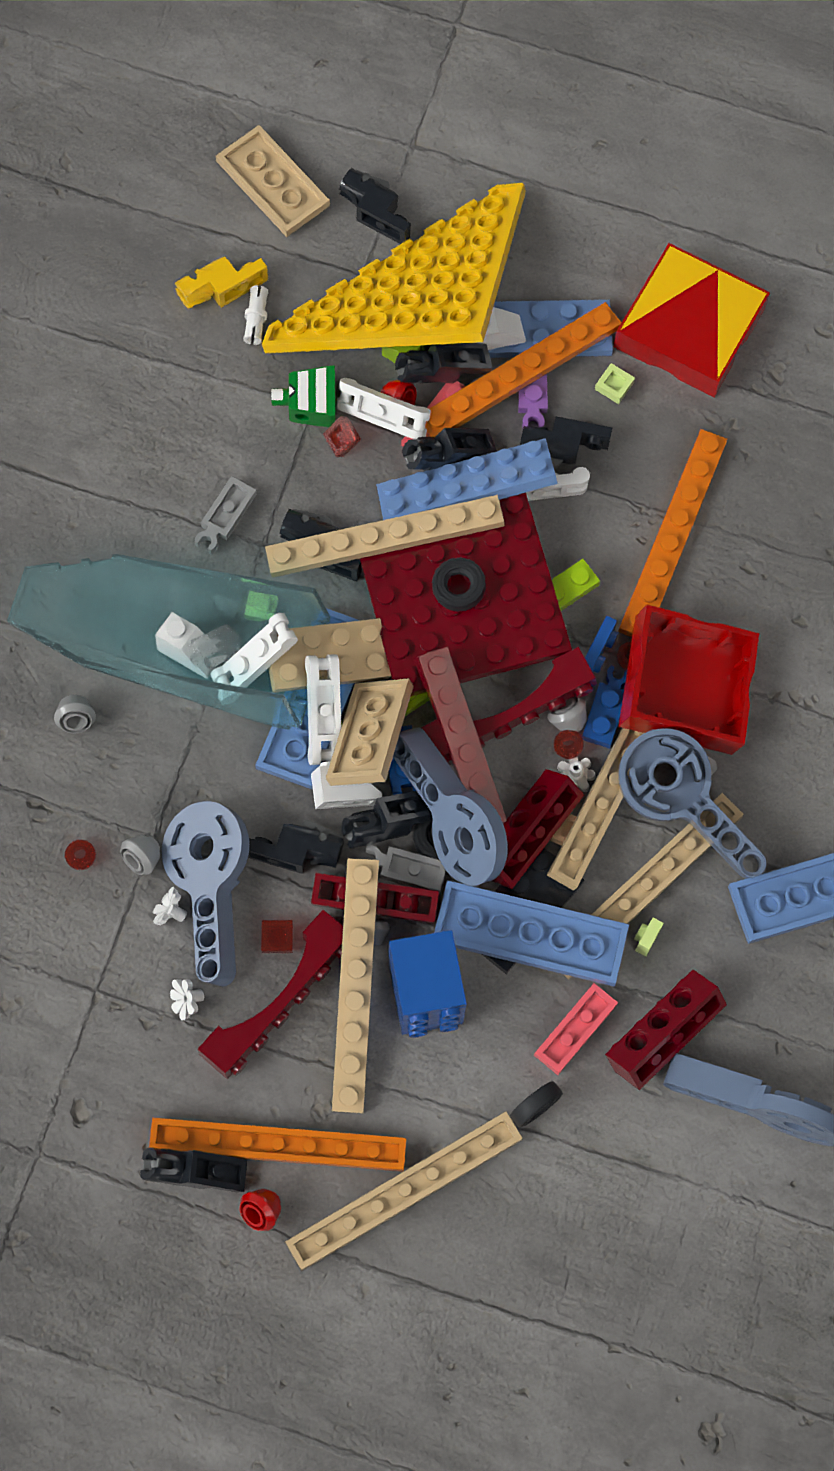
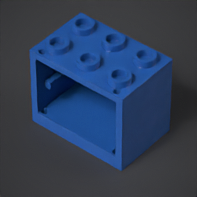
M449 930L389 941L388 963L402 1035L409 1034L410 1038L427 1035V1030L440 1028V1032L457 1030L459 1028L458 1025L464 1022L467 1004L453 931Z

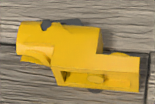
M226 257L219 258L211 263L202 260L175 282L177 287L175 289L179 298L188 309L209 301L212 297L222 308L248 293L252 286H260L268 281L267 265L260 258L255 262L246 263L237 272Z

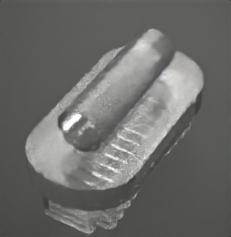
M227 624L216 628L212 632L192 639L191 643L187 644L191 656L190 661L196 668L206 665L209 669L224 663L240 650L239 644L242 637Z

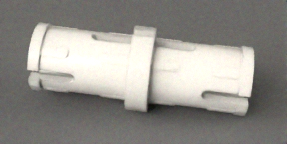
M258 286L250 288L249 308L245 310L247 323L243 337L244 342L247 344H251L252 334H255L254 345H259L262 342L263 323L267 320L265 307L269 292L263 286H261L259 297L257 296Z

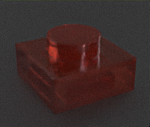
M340 416L323 433L336 457H344L361 441L348 416Z
M262 920V953H293V920Z

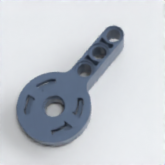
M416 727L401 731L393 758L432 813L433 842L441 864L456 881L464 885L477 886L494 880L505 866L508 850L505 828L498 812L486 798L475 793L474 789L467 791L423 729Z
M655 729L642 734L628 746L620 761L618 781L622 795L632 809L651 820L673 821L683 819L688 821L743 878H754L764 872L766 868L765 856L710 799L709 790L712 783L710 762L706 752L694 738L674 729ZM661 740V744L668 745L677 749L678 753L676 754V750L670 747L659 745V741ZM668 763L675 768L677 777L672 785L662 786L656 782L653 772L658 764ZM687 763H690V764L692 765L693 770H694V773H695V780H697V781L700 780V782H694L693 771H692L690 765H686ZM629 778H630V780H631V785H632V788H633L635 794L633 793V791H632V789H631L630 782H629ZM644 803L647 804V805H649V806H651V807L657 808V809H659V810L652 809V808H650V807L644 805ZM703 811H710L714 814L716 822L713 827H705L701 823L700 815ZM725 833L735 836L737 840L735 849L728 850L723 847L721 838ZM746 856H753L758 862V868L753 873L746 871L743 867V859Z
M203 801L187 806L171 821L162 842V862L170 880L179 888L186 890L192 898L197 977L203 982L225 987L232 983L236 975L231 891L240 883L237 878L243 871L248 859L249 835L245 823L235 811L216 802ZM208 839H212V853L208 858L203 859L201 848ZM216 935V940L214 944H212L213 938ZM218 966L217 973L214 975V970Z
M676 1054L672 1058L663 1083L668 1089L747 1114L780 1132L796 1138L834 1147V1115L830 1113L831 1107L807 1097L802 1102L800 1095L776 1090L775 1094H770L772 1087L761 1085L763 1080L691 1057Z

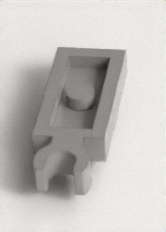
M231 476L201 521V527L206 530L196 535L195 546L199 547L203 541L208 540L211 542L208 547V553L211 555L215 553L218 547V538L220 537L227 541L256 497V489Z
M370 845L366 847V853L373 854L376 857L375 860H379V869H382V879L419 889L439 891L440 894L446 870L440 860L390 846L387 855L381 853L375 846Z

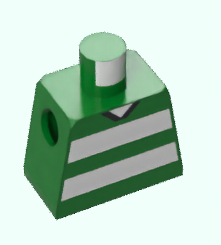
M335 366L290 372L289 388L271 389L272 406H289V421L336 428Z

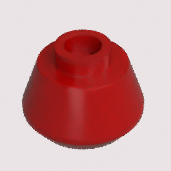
M391 380L380 391L383 394L415 405L417 391L413 383Z
M259 1189L245 1193L240 1200V1214L243 1220L254 1230L270 1231L275 1226L281 1213L280 1198L275 1192L268 1189Z

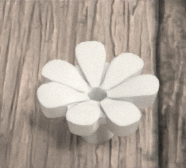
M571 755L568 758V763L561 761L557 766L558 771L569 776L582 792H586L590 788L587 780L593 781L596 778L595 772L588 770L591 766L588 758L578 761L576 755Z
M171 887L169 893H166L162 898L163 904L155 906L153 913L157 914L154 919V924H165L170 918H174L179 922L185 919L187 911L178 907L181 895L178 894V890L174 887Z
M174 979L172 981L174 989L170 991V996L176 1002L171 1005L174 1013H180L181 1020L190 1018V1015L198 1012L196 1002L204 1000V993L201 989L192 990L193 984L191 980Z

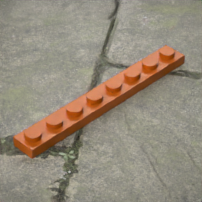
M604 302L429 408L431 414L429 421H426L425 424L427 429L426 436L435 437L444 428H459L615 333L622 322L608 304Z
M700 429L620 624L619 633L632 637L635 616L647 604L660 608L726 446L727 438Z
M152 1118L149 1148L177 1151L196 1150L240 1159L404 1172L406 1138Z

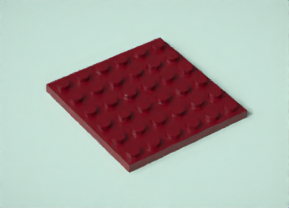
M526 492L499 500L504 519L503 527L360 558L375 617L381 620L382 628L380 635L392 680L409 678L413 685L411 696L426 693L414 659L444 647H448L460 684L552 660L572 650ZM462 557L470 559L480 566L485 575L486 590L483 598L475 607L467 611L456 612L446 609L438 603L433 594L432 579L435 570L443 562L451 558ZM455 575L449 579L447 587L454 594H463L468 591L471 582L464 575Z

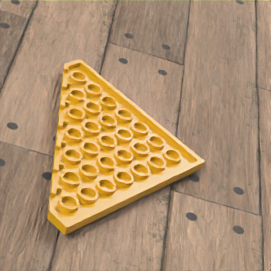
M524 183L499 184L488 190V196L478 202L473 199L456 210L457 215L446 222L440 219L424 229L425 235L417 240L412 241L408 239L393 248L391 250L392 255L380 262L376 259L359 269L360 275L348 282L343 279L325 290L327 295L316 302L311 299L293 310L294 315L282 323L279 320L273 322L268 326L262 342L264 352H309L484 342L526 193Z

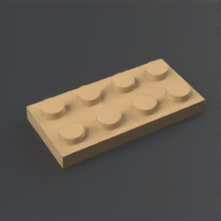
M260 125L216 155V162L286 237L330 206V200Z
M380 618L290 628L289 630L294 631L298 641L268 668L273 693L307 689L305 658L310 655H316L317 658H326L327 655L337 654L339 658L340 685L389 679L391 673L380 635L382 628ZM319 670V679H328L327 670Z
M409 678L357 683L354 685L326 775V780L330 786L386 782L413 690V685Z

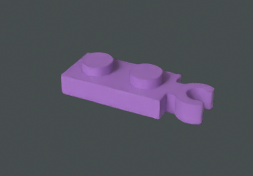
M547 374L518 391V413H526L523 417L522 428L528 426L530 421H535L539 427H544L545 420L541 413H547L548 410Z

